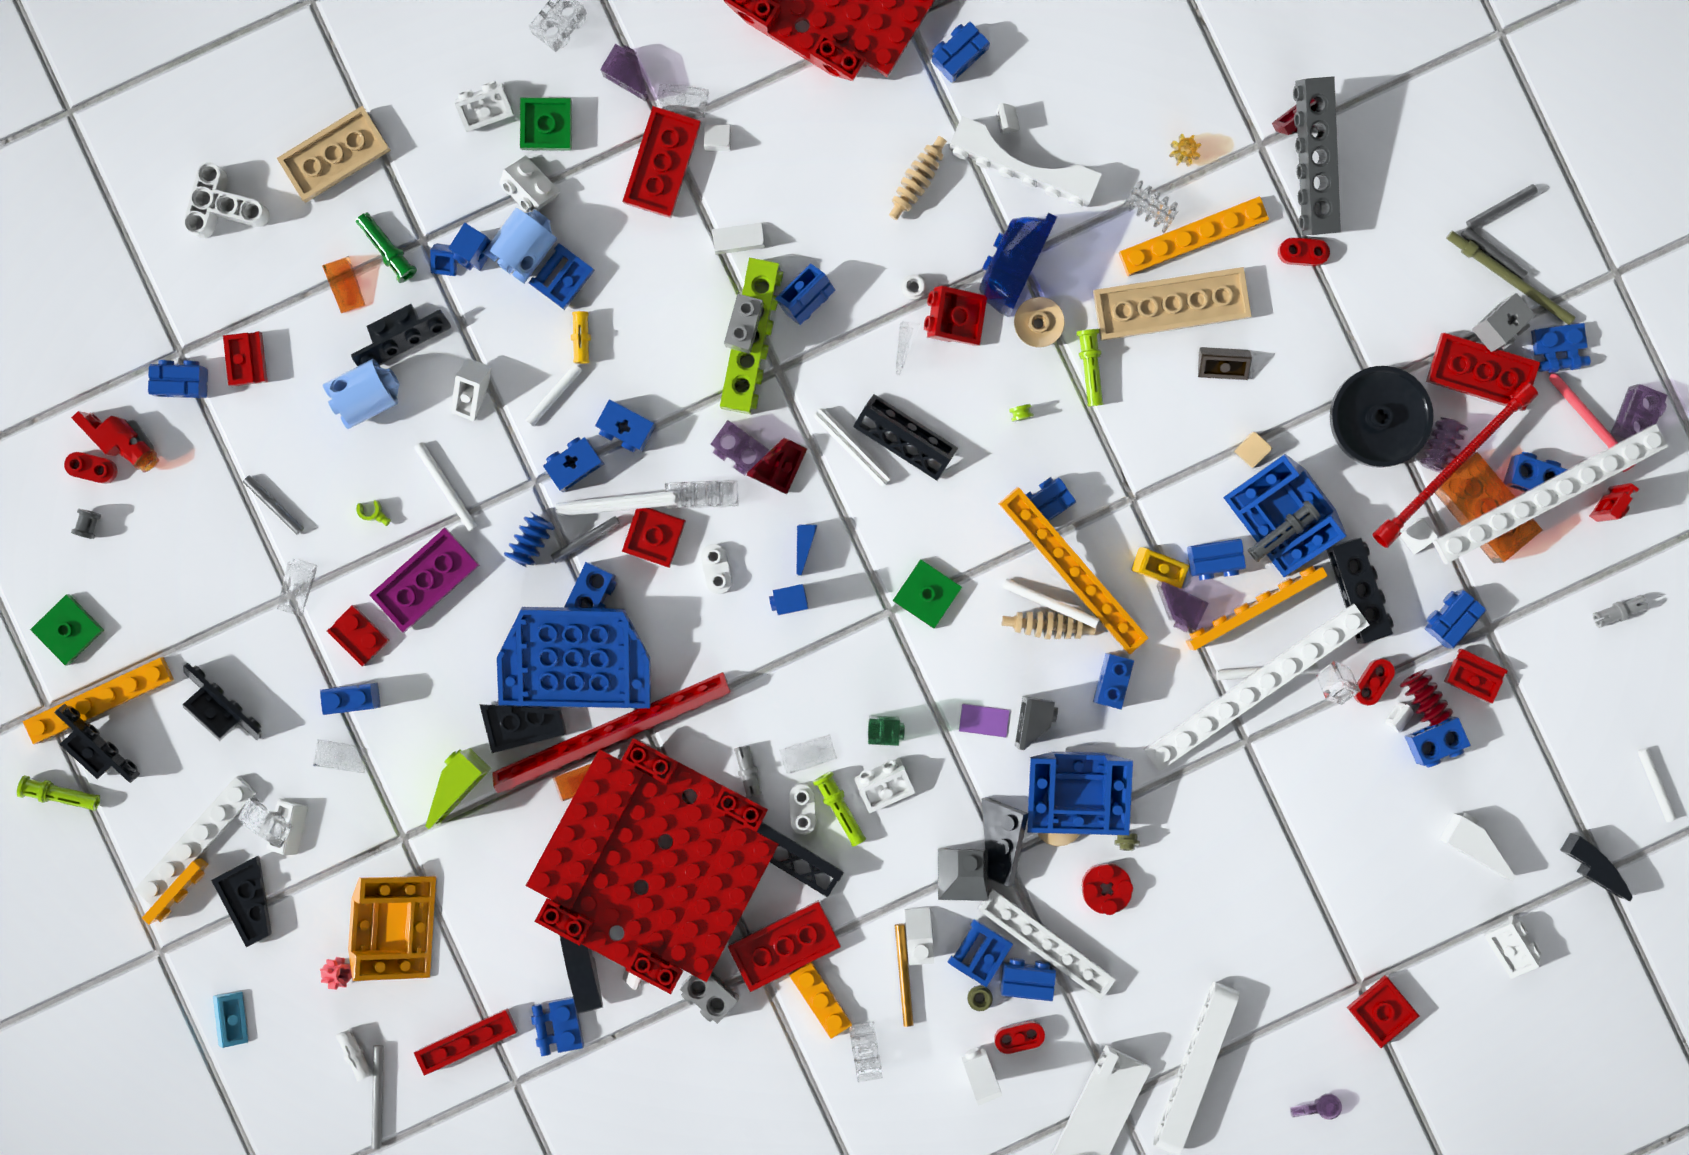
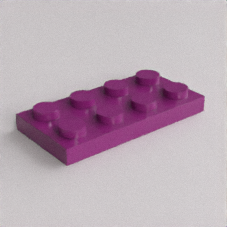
M444 527L369 596L404 633L480 565L453 534Z

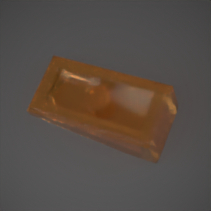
M349 256L322 265L341 313L365 306Z
M591 764L553 777L561 801L574 797Z

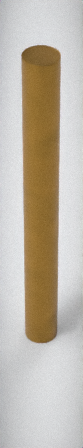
M895 924L903 1026L910 1027L913 1026L905 924Z

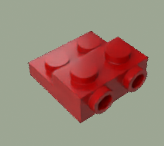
M947 286L935 287L929 293L927 299L928 306H931L930 316H927L924 321V330L927 331V338L980 346L987 296Z

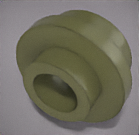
M1129 833V835H1117V840L1114 841V844L1120 846V850L1133 851L1135 846L1140 845V841L1137 840V834Z
M977 985L970 989L967 1000L972 1009L985 1011L991 1006L993 996L987 987ZM977 994H983L984 1000L978 1002L975 1000Z

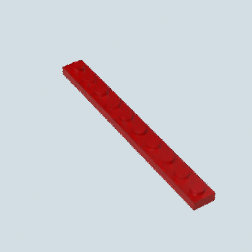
M724 672L651 703L650 708L634 710L492 772L493 787L497 794L505 790H512L521 783L535 780L540 775L551 770H558L563 765L574 760H581L586 755L599 749H606L613 743L629 739L632 735L643 730L652 729L655 725L666 720L675 719L684 712L698 709L703 704L712 700L721 699L731 692Z

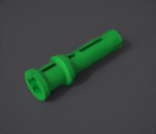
M368 212L360 215L355 221L356 224L381 253L383 263L393 270L397 276V281L403 283L412 278L417 272V268L413 265L411 266L405 259L402 249L396 248L390 242L389 238Z

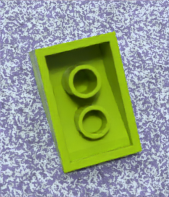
M471 748L463 751L461 749L457 752L454 751L444 761L447 766L441 771L425 825L428 829L439 825L492 769Z

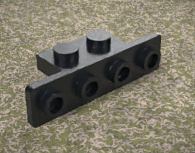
M409 304L367 325L372 344L352 353V360L357 366L371 359L381 364L450 329L451 324L441 310H437L419 320L415 308L412 304Z
M189 663L183 666L184 674L200 688L183 703V708L215 738L221 741L238 724L255 740L261 737V725L253 717L247 718L242 713V707L236 701H229L223 695L224 691L219 685L214 682L212 684L205 679V673L198 666L192 667Z
M64 704L54 712L73 730L59 745L96 779H99L111 766L129 783L133 782L140 775L137 771V766L132 761L125 760L118 753L119 751L114 744L106 742L100 737L96 727L85 723L80 718V713L74 707Z

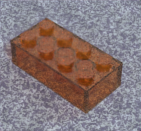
M1478 452L1473 453L1435 492L1437 497L1461 525L1515 498ZM1531 519L1485 543L1480 548L1493 563H1504L1543 531V529L1534 519Z

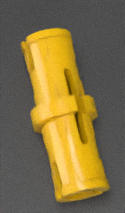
M585 311L572 312L573 334L571 335V341H573L574 346L573 363L587 364L589 363L588 341H591V335L588 334L589 314Z

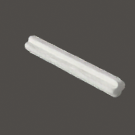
M821 408L814 415L815 420L881 486H884L891 479V476L824 408Z

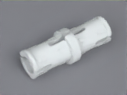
M351 1028L337 1034L336 1038L345 1054L344 1059L346 1062H349L357 1081H361L373 1074L363 1055L364 1050L362 1047H359Z

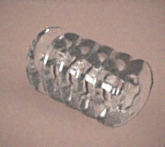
M1140 180L1136 183L1124 204L1129 202L1128 211H1132L1137 207L1136 216L1138 217L1145 212L1146 222L1155 218L1153 225L1155 228L1163 223L1162 232L1165 233L1179 212L1176 211L1178 203L1175 201L1168 206V196L1160 201L1161 192L1157 191L1151 195L1152 186L1149 185L1143 190V181Z

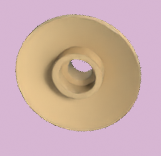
M1034 297L1026 300L1019 306L1014 317L1016 334L1025 344L1032 347L1040 348L1053 344L1061 336L1065 322L1062 310L1054 301L1045 297ZM1035 320H1041L1043 326L1036 328L1034 326Z

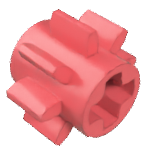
M345 958L327 959V964L320 969L321 983H328V989L346 988V983L352 978L351 965L345 963Z

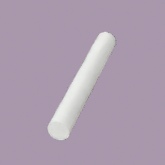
M576 364L571 367L527 417L526 421L531 426L538 422L581 373L582 369Z
M1648 748L1638 750L1637 752L1666 822L1676 820L1677 818Z

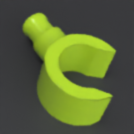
M374 500L375 512L371 516L364 514L362 503L357 504L356 511L361 519L367 521L376 520L385 526H388L391 522V519L387 518L382 512V506L379 501Z

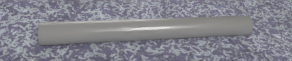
M383 1045L373 1046L372 1149L382 1148Z

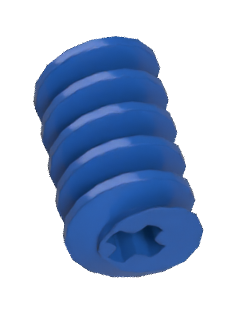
M531 512L533 517L523 518L528 526L519 525L518 527L523 532V535L514 534L518 544L509 543L513 553L504 552L506 557L527 567L526 565H535V561L531 556H540V552L536 547H545L541 538L549 539L551 537L546 529H555L551 522Z

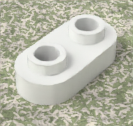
M710 544L701 553L706 585L711 592L723 594L730 589L732 584L727 555L721 546ZM711 552L718 554V559L714 562L709 559ZM718 576L723 578L721 586L714 584V579Z
M797 784L791 789L789 794L790 823L794 832L806 835L813 831L816 824L815 796L813 789L809 785ZM801 792L807 796L806 800L802 802L797 799V795ZM800 818L807 819L808 824L805 827L798 824Z

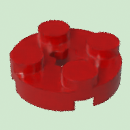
M1104 863L1094 865L1085 873L1082 879L1083 899L1095 912L1113 915L1123 910L1132 897L1133 885L1130 877L1116 864ZM1111 882L1113 884L1111 887L1112 893L1101 894L1103 891L1102 887H1100L1101 884L1105 883L1107 885Z

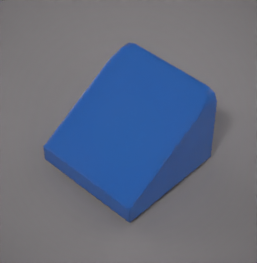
M434 244L430 249L431 273L456 276L458 261L452 258L454 253L448 249L450 245Z

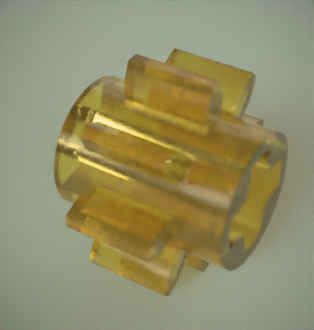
M1181 134L1179 136V143L1172 141L1170 144L1174 151L1170 153L1169 157H1175L1177 166L1180 163L1186 162V165L1189 167L1192 164L1191 158L1198 160L1201 156L1196 152L1200 148L1201 143L1196 144L1193 140L1194 135L1190 138H1185ZM1184 147L1185 150L1189 149L1190 152L1187 155L1186 151H1181L1180 149Z

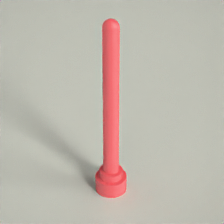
M1556 373L1549 376L1550 382L1608 448L1617 444V440L1563 379ZM1631 466V467H1629V468L1623 470V472L1628 471V470L1631 469L1633 466Z

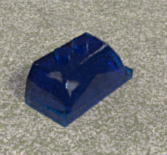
M1048 212L1046 218L1029 216L1014 218L1010 221L1004 234L999 232L993 245L997 250L993 257L988 255L982 268L986 270V273L979 286L981 294L987 297V303L999 313L1009 317L1057 216Z

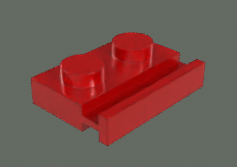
M262 332L223 335L228 386L267 383Z
M1632 483L1610 486L1608 488L1610 491L1609 495H1604L1589 516L1597 522L1623 518L1630 509L1628 505L1633 499L1630 495L1638 492L1639 488Z
M351 605L336 620L335 624L326 631L361 666H365L390 641L355 605Z
M1459 649L1444 682L1493 704L1503 683V677L1507 674L1508 670L1464 649Z

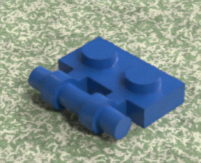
M1584 323L1534 329L1531 331L1534 356L1544 354L1545 361L1540 362L1538 372L1547 371L1548 373H1555L1559 369L1566 368L1578 370L1581 366L1590 365L1591 360L1589 356H1580L1578 354V350L1588 348ZM1567 352V358L1557 359L1556 353Z
M573 997L550 1001V1011L544 1013L541 1004L532 1005L533 1016H531L532 1025L536 1027L537 1038L535 1041L536 1046L540 1048L541 1056L550 1055L549 1045L554 1043L557 1045L558 1053L584 1047L579 1016ZM552 1021L554 1034L547 1035L545 1022Z

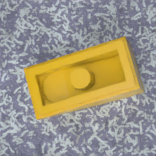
M1140 547L1131 571L1182 589L1190 565L1150 549Z

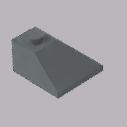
M1022 696L1015 747L1025 750L1051 728L1052 722H1056L1058 707H1054L1055 702Z
M938 849V900L989 901L988 849Z

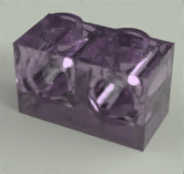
M1641 384L1628 387L1611 434L1627 439L1637 433L1634 430L1635 421L1639 423L1640 431L1657 424L1659 417L1666 410L1667 404L1665 401L1668 395ZM1644 398L1649 402L1648 409L1643 406Z
M729 420L726 421L710 444L714 448L713 454L723 461L726 458L735 463L733 468L744 476L770 451ZM727 436L734 437L736 441L731 449L722 447V440ZM746 451L756 453V459L751 464H746L742 461V456Z

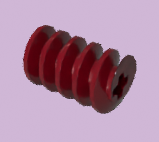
M1424 669L1407 677L1399 686H1409L1410 689L1405 693V696H1415L1410 704L1420 705L1415 711L1416 714L1425 713L1420 720L1421 723L1429 721V726H1434L1449 718L1453 714V710L1446 708L1448 705L1447 700H1440L1443 696L1442 692L1435 691L1438 685L1435 682H1430L1432 675L1429 673L1424 674L1427 670Z

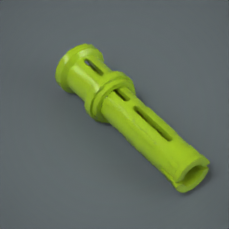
M1099 329L1076 332L1080 339L1081 352L1079 357L1083 359L1087 407L1104 405L1098 358L1101 357V350L1098 349L1097 340Z
M830 771L815 779L813 784L818 786L824 797V804L830 805L852 847L865 841L866 837L863 835L843 799L844 791L838 788L833 779L834 774Z
M26 775L22 776L17 786V797H32L42 803L50 800L96 811L100 803V795L58 787L49 780L44 782L37 781Z

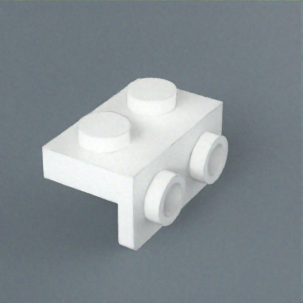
M526 155L505 168L499 182L503 190L511 195L521 209L527 213L533 212L534 209L539 212L542 207L557 198L560 190Z

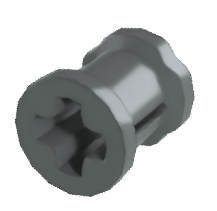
M78 508V520L75 529H72L71 533L84 538L94 539L95 535L93 532L97 519H101V514Z

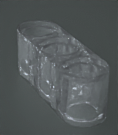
M738 481L665 483V492L675 491L678 495V503L666 506V509L739 506Z

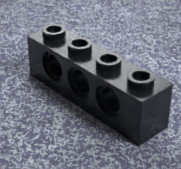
M1355 538L1326 549L1345 608L1355 604L1365 619V611L1368 607H1371L1374 611L1373 619L1367 620L1370 625L1355 635L1357 643L1365 644L1392 635L1393 620L1389 613L1386 614L1383 605L1386 603L1385 596L1382 590L1378 589L1376 583L1378 576L1374 566L1370 565L1368 559L1370 551L1367 543L1363 542L1362 538ZM1352 559L1358 563V570L1355 573L1349 569V563ZM1360 583H1363L1366 587V594L1363 597L1357 593V587Z

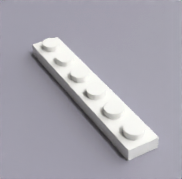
M236 776L139 883L134 891L153 906L189 864L204 853L257 792L240 776Z
M993 888L989 892V901H983L978 907L981 913L1098 999L1102 1000L1116 981L1113 976Z

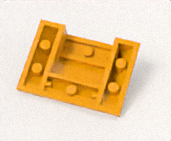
M436 876L359 877L351 898L348 944L353 981L430 978Z

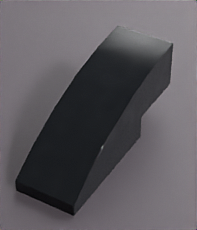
M1570 833L1560 851L1581 863L1577 873L1615 896L1630 902L1633 897L1628 886L1608 858L1581 836Z
M560 936L567 975L578 1014L604 1008L592 950L584 945L579 946Z

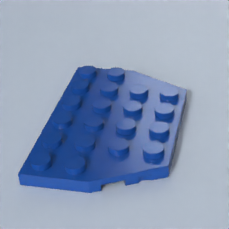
M521 608L497 656L498 705L650 708V656L625 609Z

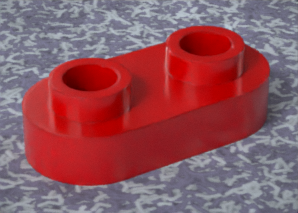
M1288 238L1278 247L1279 259L1289 265L1320 266L1330 256L1328 244L1318 239ZM1289 246L1296 248V254L1289 252ZM1315 248L1321 250V256L1315 255Z
M73 452L64 461V468L69 475L97 483L107 484L112 482L118 472L117 466L113 461L86 453ZM76 460H78L80 463L77 469L74 468V462ZM103 466L104 472L100 475L98 469Z
M1375 659L1369 663L1353 689V696L1358 703L1370 706L1379 701L1395 674L1394 666L1390 661ZM1378 667H1381L1383 670V673L1380 676L1376 674V669ZM1364 688H1368L1369 695L1367 697H1364L1362 695V691Z
M1026 1021L1001 1027L995 1033L994 1042L1000 1052L1012 1054L1039 1047L1044 1042L1045 1032L1038 1022ZM1033 1029L1036 1031L1035 1036H1027L1029 1030ZM1005 1035L1011 1036V1041L1005 1043L1002 1041V1038Z

